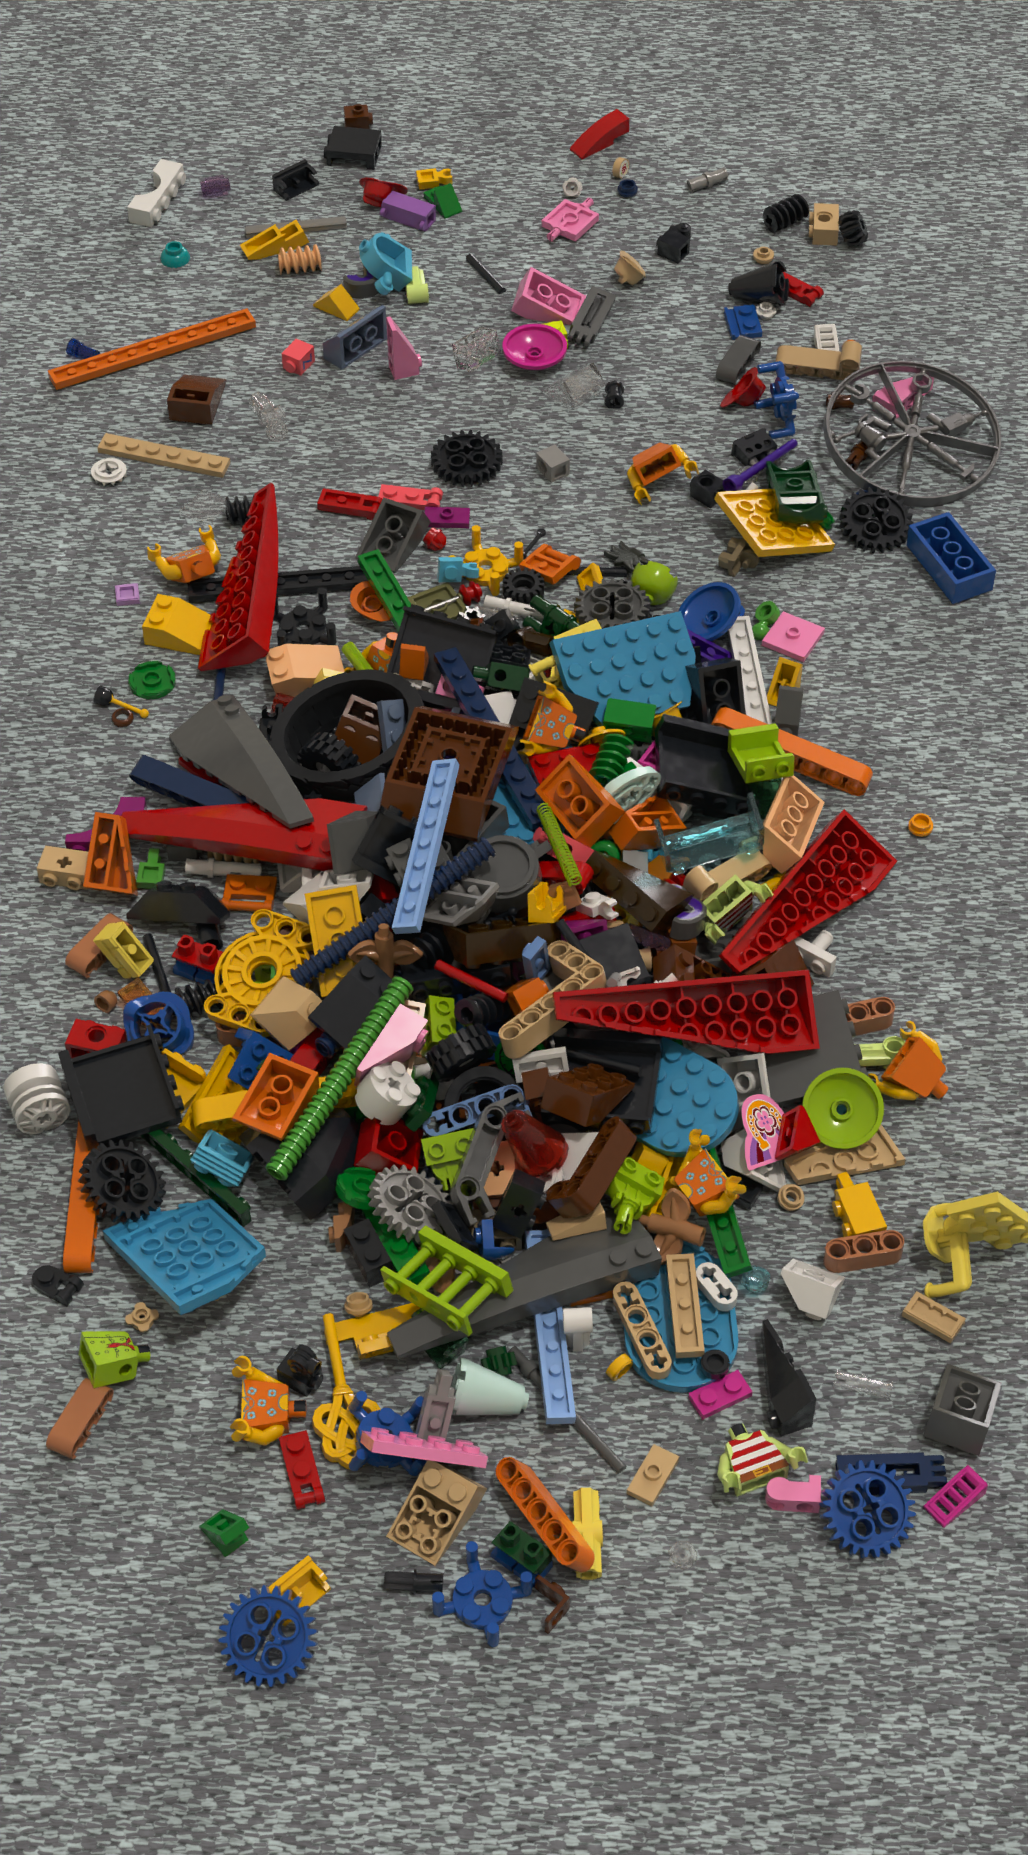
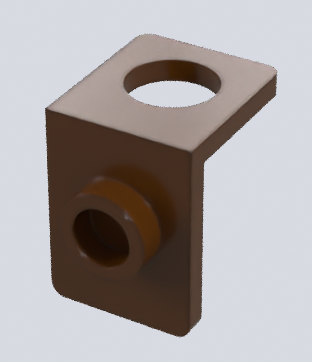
M538 1574L535 1577V1589L557 1605L545 1619V1632L549 1634L570 1609V1597L565 1594L564 1589L559 1584L553 1581L550 1583Z

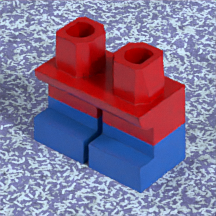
M183 935L171 956L176 959V964L172 968L173 973L190 980L195 979L196 982L204 984L205 980L209 979L214 985L215 968L223 952L217 950L216 945L210 943L200 944L194 942L193 937Z

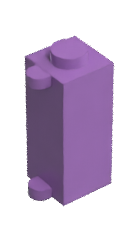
M392 191L382 201L380 216L426 232L436 221V206Z

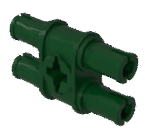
M540 595L532 598L530 607L544 616L542 623L532 615L527 616L522 623L523 627L530 626L536 632L551 636H557L580 626L574 615H569L561 609L560 605L551 604Z

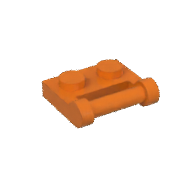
M542 544L519 564L521 571H524V567L528 568L529 572L532 569L536 570V574L539 572L544 581L554 585L572 569L577 570L580 567L581 559L575 555L569 556L556 551L550 545Z
M227 874L221 901L229 911L256 912L260 909L273 911L277 877ZM232 899L265 900V901H264V902L235 901V900H232Z

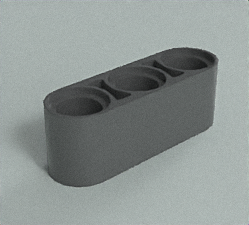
M739 335L720 361L716 370V379L737 385V380H740L746 373L745 369L747 366L750 367L755 360L754 356L759 354L761 341Z

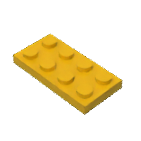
M357 885L305 893L314 955L318 954L317 951L319 949L321 951L324 950L325 945L330 946L332 940L337 941L339 935L343 937L345 931L350 932L352 926H355V928L359 926L358 922L361 921L363 923ZM348 955L346 960L343 961L341 959L339 961V965L334 964L332 966L333 969L329 970L328 968L325 970L326 974L323 975L321 973L318 975L322 998L326 997L357 964L349 959Z

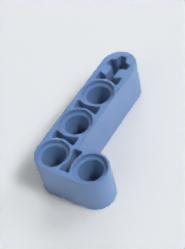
M511 1084L432 1112V1115L422 1124V1130L428 1137H434L474 1125L481 1113L478 1108L479 1101L486 1099L491 1103L504 1099V1093L508 1090L515 1091L516 1093L521 1092L524 1098V1103L504 1108L508 1118H514L519 1113L527 1110L530 1111L522 1089L517 1085ZM456 1109L465 1110L468 1116L467 1121L457 1123L453 1119V1111ZM447 1112L448 1122L452 1128L448 1129L447 1123L439 1126V1132H435L434 1129H428L427 1125L431 1123V1118H434L436 1122L444 1120L445 1116L443 1113ZM492 1114L487 1115V1119L496 1117ZM533 1117L527 1121L528 1125L525 1130H517L514 1127L509 1129L510 1132L514 1135L527 1134L533 1127Z

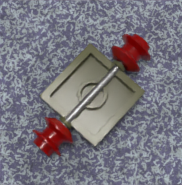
M469 581V587L461 584L459 593H456L451 585L446 582L407 598L411 604L425 608V612L433 614L434 611L446 613L448 615L447 618L456 620L459 612L464 613L466 606H471V600L477 603L480 602L482 590L479 584Z

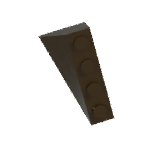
M596 850L586 861L594 871L591 881L607 895L615 899L621 907L652 933L664 936L672 926L673 919L681 914L694 896V894Z
M527 917L515 918V924L508 920H491L490 926L487 924H476V922L467 923L464 928L443 925V931L455 961L469 969L480 968L481 964L485 963L502 965L505 963V960L511 959L513 961H523V949L528 943H532L537 936L546 940L547 948L551 943L561 941V933L554 925L559 920L555 923L528 922Z

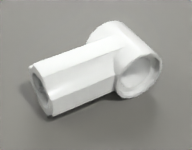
M591 1307L563 1308V1331L566 1334L567 1346L573 1352H581L589 1345L590 1333H593Z

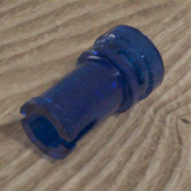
M72 338L66 347V353L77 358L86 359L100 354L98 350L85 346L84 343L75 338Z

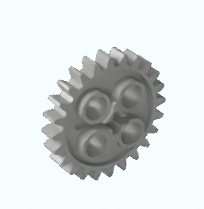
M395 1165L390 1170L385 1167L374 1178L369 1186L370 1192L367 1195L371 1198L369 1206L375 1207L372 1214L381 1216L379 1224L387 1223L389 1225L387 1228L388 1232L394 1229L397 1231V1238L403 1234L406 1236L407 1242L415 1238L417 1244L421 1243L418 1232L425 1225L445 1235L444 1229L435 1220L436 1215L431 1206L438 1200L453 1205V1202L446 1201L449 1193H442L440 1191L443 1185H435L434 1177L427 1179L425 1171L418 1174L415 1167L408 1171L405 1165H402L400 1169Z

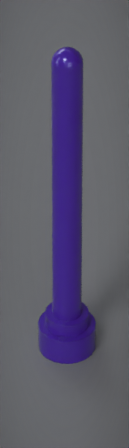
M791 439L740 475H730L724 479V490L740 491L745 481L766 468V461L773 463L798 445L797 440Z

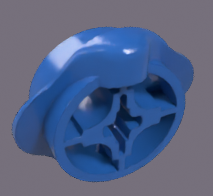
M158 992L138 997L125 1005L123 1023L128 1041L141 1038L140 1026L142 1021L146 1023V1026L150 1025L152 1021L155 1024H162L167 1030L166 1032L155 1028L151 1024L154 1034L159 1033L161 1039L165 1037L170 1038L168 1042L162 1044L163 1048L159 1049L160 1053L166 1048L171 1052H177L181 1055L192 1048L194 1044V1028L190 1019V1011L185 1001L178 995L171 992ZM164 1007L163 1010L160 1009L155 1015L147 1014L153 1009ZM174 1012L177 1016L176 1032L171 1029L170 1025ZM148 1029L146 1030V1033L144 1034L145 1036L149 1035V1034H148Z

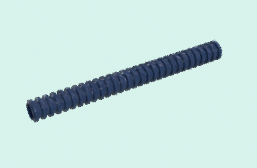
M481 837L479 843L474 842L472 848L468 846L466 852L461 851L459 857L454 856L453 861L450 862L448 860L446 862L447 865L439 866L440 870L434 871L428 899L431 898L433 900L435 894H442L441 890H447L450 884L452 886L455 885L454 881L457 879L458 881L462 880L461 877L463 875L468 876L470 870L472 872L475 871L476 866L481 867L483 861L488 862L489 857L492 856L494 858L496 856L495 850L486 838ZM393 898L392 903L389 904L387 902L385 904L386 907L383 909L380 907L378 909L379 912L372 913V917L369 918L367 916L365 918L366 921L363 923L361 921L358 922L359 926L356 928L352 926V930L350 932L345 931L343 937L339 935L337 941L332 940L330 946L325 945L324 950L321 951L319 949L317 951L318 954L310 955L311 959L303 960L304 963L302 965L300 963L297 964L298 968L295 970L293 968L290 969V974L295 982L306 987L305 984H311L314 978L317 980L319 978L318 975L321 973L323 975L326 974L325 970L328 968L329 970L333 969L332 966L334 964L339 965L341 959L343 961L346 960L348 952L357 944L365 940H374L373 937H375L380 924L385 923L392 928L398 899Z

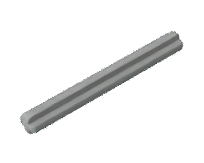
M345 216L298 221L304 233L347 228ZM290 222L246 226L245 236L246 238H252L274 224L280 229Z

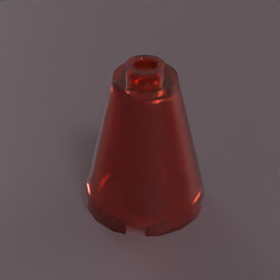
M513 1110L505 1115L501 1122V1128L522 1172L538 1179H544L551 1176L549 1172L553 1169L559 1170L563 1166L568 1156L569 1147L560 1132L521 1110Z

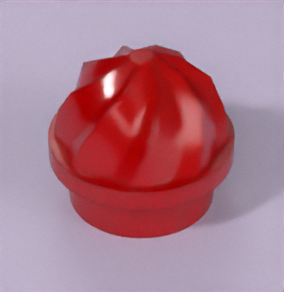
M432 527L425 535L423 542L428 549L441 550L446 545V536L441 529L437 530Z

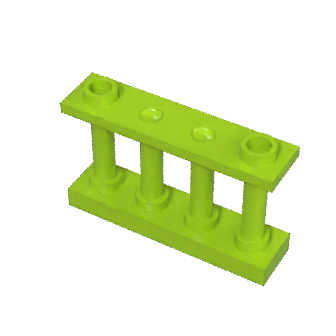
M425 1225L418 1232L422 1244L421 1250L397 1273L385 1266L380 1269L384 1279L383 1285L391 1294L402 1296L446 1322L452 1330H459L470 1336L473 1332L468 1316L491 1293L497 1292L507 1298L513 1292L509 1273ZM429 1257H436L441 1260L418 1285L407 1280ZM455 1268L462 1272L439 1297L428 1292L449 1269ZM476 1280L483 1284L460 1309L449 1304L470 1281Z

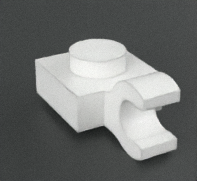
M598 892L587 893L585 897L581 898L582 903L576 906V911L593 918L601 915L607 920H612L619 916V913L612 910V906L616 905L617 901Z

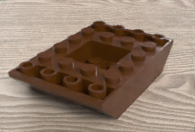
M425 706L415 707L386 777L380 806L383 805L389 808L390 805H393L404 812L402 816L410 820L413 816L418 818L432 761L445 760L443 758L447 755L454 756L459 763V770L443 835L477 842L517 736L519 726Z

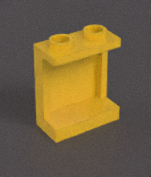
M165 1048L161 1054L166 1053L170 1069L166 1071L168 1075H174L177 1090H174L175 1096H181L184 1109L186 1110L205 1080L206 1073L199 1065H193L186 1061L179 1053L171 1052Z

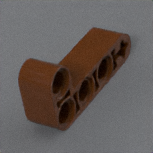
M618 1116L609 1119L600 1129L570 1180L559 1181L553 1184L546 1191V1201L562 1218L585 1216L591 1213L600 1202L636 1142L637 1136Z

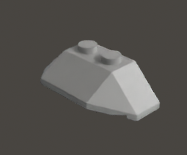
M461 877L462 880L458 881L457 879L454 881L455 885L452 886L450 884L447 890H441L442 894H435L433 900L431 898L428 899L423 921L453 927L478 921L494 903L500 886L497 882Z

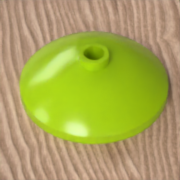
M835 1068L820 1074L807 1088L802 1103L821 1143L836 1149L858 1147L870 1140L878 1131L884 1115L883 1098L877 1085L864 1073L851 1068ZM838 1105L846 1107L845 1114H838L836 1110Z

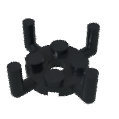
M325 588L317 590L318 607L315 610L306 609L305 606H296L293 611L286 615L279 612L278 597L276 596L273 620L280 622V630L277 632L278 646L284 644L314 645L319 642L326 645H336L335 624L333 622L326 624V618L323 615L328 609L327 590ZM301 625L309 627L308 629H297Z

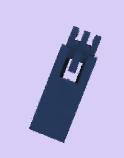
M924 1452L836 1455V1471L840 1469L844 1473L845 1465L850 1463L855 1469V1464L859 1460H862L865 1468L871 1460H874L875 1469L880 1464L885 1463V1473L893 1469L914 1468V1473L907 1474V1471H903V1475L896 1476L895 1474L894 1476L895 1480L905 1479L901 1487L902 1489L911 1488L912 1491L910 1493H927L928 1487H944L948 1483L947 1477L944 1476L946 1468L941 1466L945 1463L944 1456L942 1455L924 1456ZM873 1482L869 1484L871 1495H879L880 1493L879 1487ZM856 1484L855 1488L860 1492V1487Z

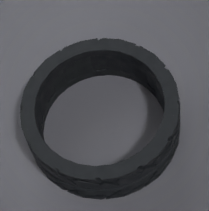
M356 670L350 673L337 674L317 682L288 703L273 724L270 745L287 770L302 798H304V795H310L312 790H314L316 794H323L322 799L354 803V793L377 774L384 773L386 780L414 708L424 706L415 686H411L412 683L400 675L391 672L385 673L383 670ZM352 694L376 705L379 701L403 699L407 723L402 734L384 753L371 761L354 768L329 772L310 770L300 766L301 763L297 762L299 751L314 735L319 732L321 734L329 732L335 726H338L339 719Z

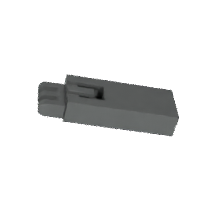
M592 286L571 324L568 340L572 341L574 336H576L575 343L580 344L581 341L585 340L583 346L587 348L590 343H594L614 305L616 295Z

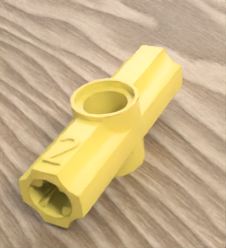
M580 1488L577 1491H573L574 1521L572 1523L593 1550L595 1560L588 1571L582 1573L575 1571L576 1578L593 1580L602 1577L601 1547H603L602 1520L599 1519L598 1491L592 1488Z

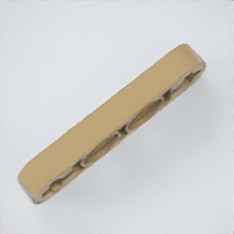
M631 1282L618 1283L613 1289V1304L646 1373L651 1378L657 1380L668 1377L671 1372V1357L637 1287ZM621 1293H625L627 1296H630L629 1307H627L628 1303L625 1297L621 1296ZM632 1314H640L643 1316L644 1321L634 1324L628 1318ZM648 1336L655 1340V1344L651 1347H645L639 1342L640 1339ZM654 1354H656L659 1364H663V1368L659 1369L657 1365L654 1366Z

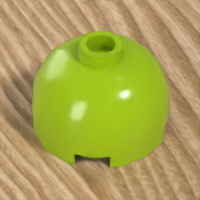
M648 561L647 565L638 563L633 570L630 580L632 581V587L639 585L640 591H646V596H649L650 605L666 603L672 597L678 585L677 576L673 577L669 573L670 568L653 561Z

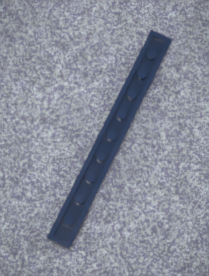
M454 647L434 653V662L464 714L500 722L458 649ZM513 745L501 778L530 829L536 830L539 827H543L536 810L540 804L545 802L535 791L537 785Z

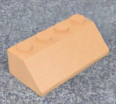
M794 775L783 777L761 827L763 856L781 874L802 858L825 803Z

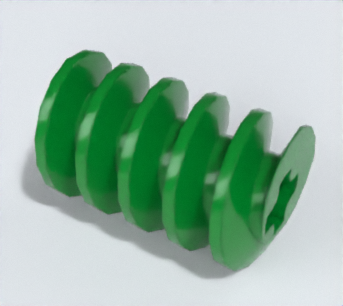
M620 734L605 735L589 773L605 787L610 781L624 772L623 766L628 762L626 758L630 757V750L634 748V742Z

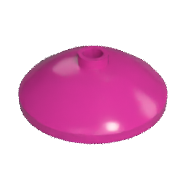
M526 324L514 328L505 336L502 349L506 359L515 366L526 370H543L556 365L565 357L567 341L559 330L551 326Z

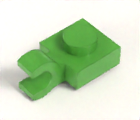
M149 848L148 861L139 863L136 880L137 888L151 889L157 882L164 881L166 868L165 863H160L159 848Z

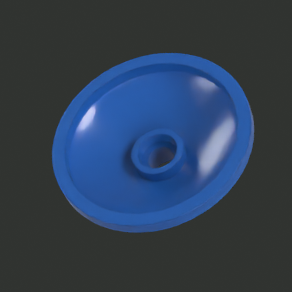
M713 582L693 591L684 600L679 611L682 613L688 630L708 641H713L724 635L733 626L740 612L741 601L739 594L731 585L723 582Z

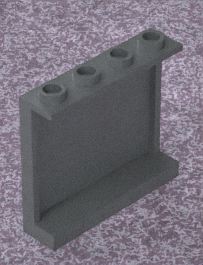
M839 990L813 996L820 1049L764 1054L770 1097L781 1109L782 1106L802 1102L811 1082L828 1070L851 1068L868 1076L866 1067H860L859 1060L863 1059L859 1044L854 1045L852 1037H856L853 1021H847L846 1014H850L846 998L841 999Z

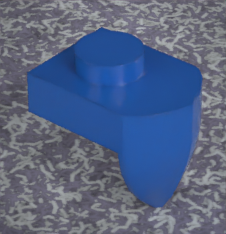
M493 1219L481 1220L477 1227L474 1228L473 1237L479 1246V1256L482 1258L496 1260L514 1252V1248L494 1247Z

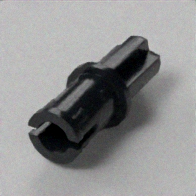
M414 1569V1572L387 1571L384 1575V1588L387 1590L413 1591V1594H416V1591L443 1593V1584H432L430 1582H443L444 1573H417V1569Z

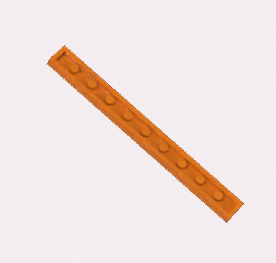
M248 308L48 370V376L56 390L255 328L256 321Z

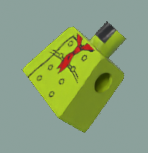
M125 1331L81 1332L78 1355L93 1388H98L134 1379L138 1363L150 1361V1348L147 1344L134 1346L129 1334Z

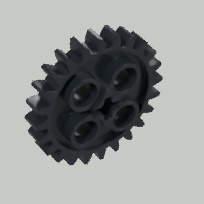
M461 430L459 435L455 432H452V437L444 435V441L438 439V445H433L431 467H433L434 473L438 472V478L444 477L445 482L452 480L453 485L461 482L462 487H464L465 483H469L472 487L474 482L482 485L483 479L489 482L490 476L496 477V471H501V465H503L502 450L500 449V444H495V438L489 440V434L482 437L481 431L473 434L472 430H469L468 434H465Z
M869 487L867 493L860 489L858 495L853 492L851 498H846L845 504L842 505L839 520L841 522L839 527L844 528L842 535H849L848 542H856L855 548L862 545L863 552L871 548L872 553H875L876 549L884 553L885 548L893 551L894 546L900 548L902 543H906L909 525L913 524V521H911L913 514L908 513L909 506H903L904 499L896 500L898 494L890 496L888 489L885 493H881L880 487L877 488L876 492H873L871 487Z
M109 1140L106 1145L100 1143L96 1149L93 1148L82 1161L83 1166L79 1172L83 1175L78 1182L85 1185L80 1191L82 1193H89L85 1201H94L93 1210L101 1208L103 1210V1218L109 1213L111 1214L112 1222L121 1217L123 1224H126L129 1219L137 1223L141 1216L143 1220H146L150 1215L149 1211L155 1212L158 1209L157 1207L163 1202L161 1198L166 1194V1191L161 1188L165 1186L166 1181L160 1178L164 1171H156L155 1168L159 1162L151 1163L149 1159L152 1154L149 1153L144 1156L142 1154V1146L136 1151L134 1150L133 1142H130L125 1147L122 1140H119L116 1145L112 1140Z

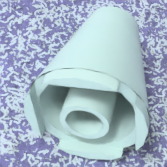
M460 1357V1363H457L451 1385L455 1389L454 1396L456 1398L452 1415H519L521 1409L526 1410L529 1393L525 1392V1386L466 1358Z

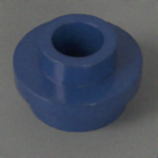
M625 179L620 182L617 192L623 197H633L637 194L638 187L635 181Z

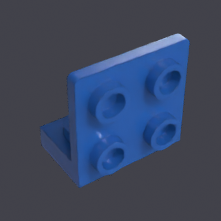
M239 1027L234 1037L242 1041V1049L228 1074V1079L248 1090L259 1072L256 1070V1067L269 1053L290 1060L294 1054L252 1030Z

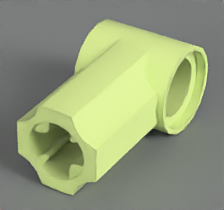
M418 266L412 267V280L406 285L408 304L429 303L428 285L425 283L423 270L419 269Z
M891 1036L886 1038L883 1043L859 1044L863 1058L859 1060L860 1067L882 1066L887 1069L905 1043V1040L898 1036Z

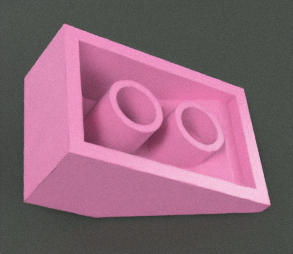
M530 267L519 284L511 311L530 320L545 322L562 320L563 324L571 325L586 295Z
M400 1004L358 1066L354 1085L357 1087L367 1073L375 1066L387 1062L392 1063L393 1061L403 1063L410 1059L414 1052L419 1053L427 1041L425 1038L429 1032L426 1030L428 1020Z

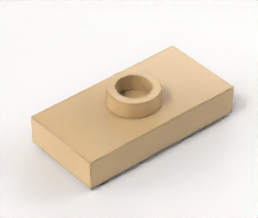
M916 1291L902 1312V1317L950 1344L966 1318Z
M653 1444L627 1488L626 1494L653 1507L678 1464L680 1456Z

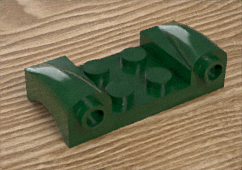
M806 460L801 465L789 469L778 467L771 461H766V481L768 487L772 488L778 521L794 524L823 523L824 518H827L828 509L827 505H825L818 484L817 473L814 471L811 460Z

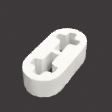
M711 1262L700 1264L696 1270L698 1288L716 1309L720 1311L732 1310L736 1306L738 1296L735 1286L716 1264ZM703 1274L707 1276L713 1275V1282L708 1277L703 1279ZM720 1292L724 1296L730 1295L729 1300H727L726 1298L720 1299Z

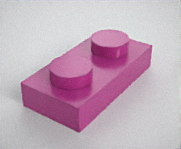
M736 1370L709 1385L690 1392L688 1398L703 1420L751 1397L753 1391L739 1370Z

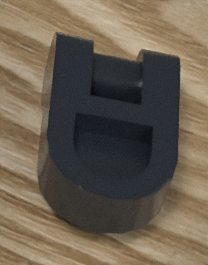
M50 1265L39 1267L32 1275L33 1285L38 1292L66 1307L73 1300L72 1295L75 1291L79 1292L84 1286L83 1281L76 1275H69ZM61 1284L66 1285L64 1289L58 1290Z

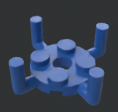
M777 361L757 365L759 374L776 371L777 378L774 383L770 384L772 398L754 401L755 408L760 409L774 406L775 417L785 421L786 426L783 429L769 431V436L772 439L793 436L795 434L794 419L796 415H792V410L797 409L796 400L799 398V394L794 391L792 384L788 385L786 380H789V377L785 374L783 362Z
M358 1391L348 1407L349 1411L360 1422L356 1429L357 1452L349 1462L350 1470L357 1471L365 1463L376 1467L389 1466L388 1468L401 1465L411 1476L419 1475L427 1460L415 1459L413 1461L408 1457L373 1453L360 1441L362 1431L371 1432L372 1427L389 1430V1434L399 1436L400 1431L414 1433L409 1424L419 1416L424 1397H417L410 1409L402 1416L390 1408H382L368 1414L362 1408L367 1399V1394L364 1391Z
M470 1541L466 1544V1561L469 1573L457 1580L453 1591V1601L444 1603L442 1592H435L432 1595L433 1613L438 1617L455 1613L462 1622L472 1626V1628L484 1630L488 1645L496 1647L499 1644V1625L509 1615L513 1599L526 1597L532 1593V1574L528 1571L523 1572L520 1576V1585L510 1587L499 1571L481 1570L478 1560V1545L476 1542ZM485 1593L491 1597V1602L486 1606H480L475 1603L474 1598L478 1594Z

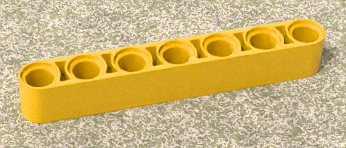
M326 1076L319 1077L320 1088L321 1083L325 1081ZM355 1078L351 1079L352 1083L347 1086L346 1092H342L343 1096L341 1099H338V1104L333 1106L334 1108L345 1109L357 1106L355 1101V1095L357 1094V1089L354 1085ZM248 1090L201 1098L191 1104L196 1132L204 1134L211 1129L217 1132L245 1127L232 1121V1117Z

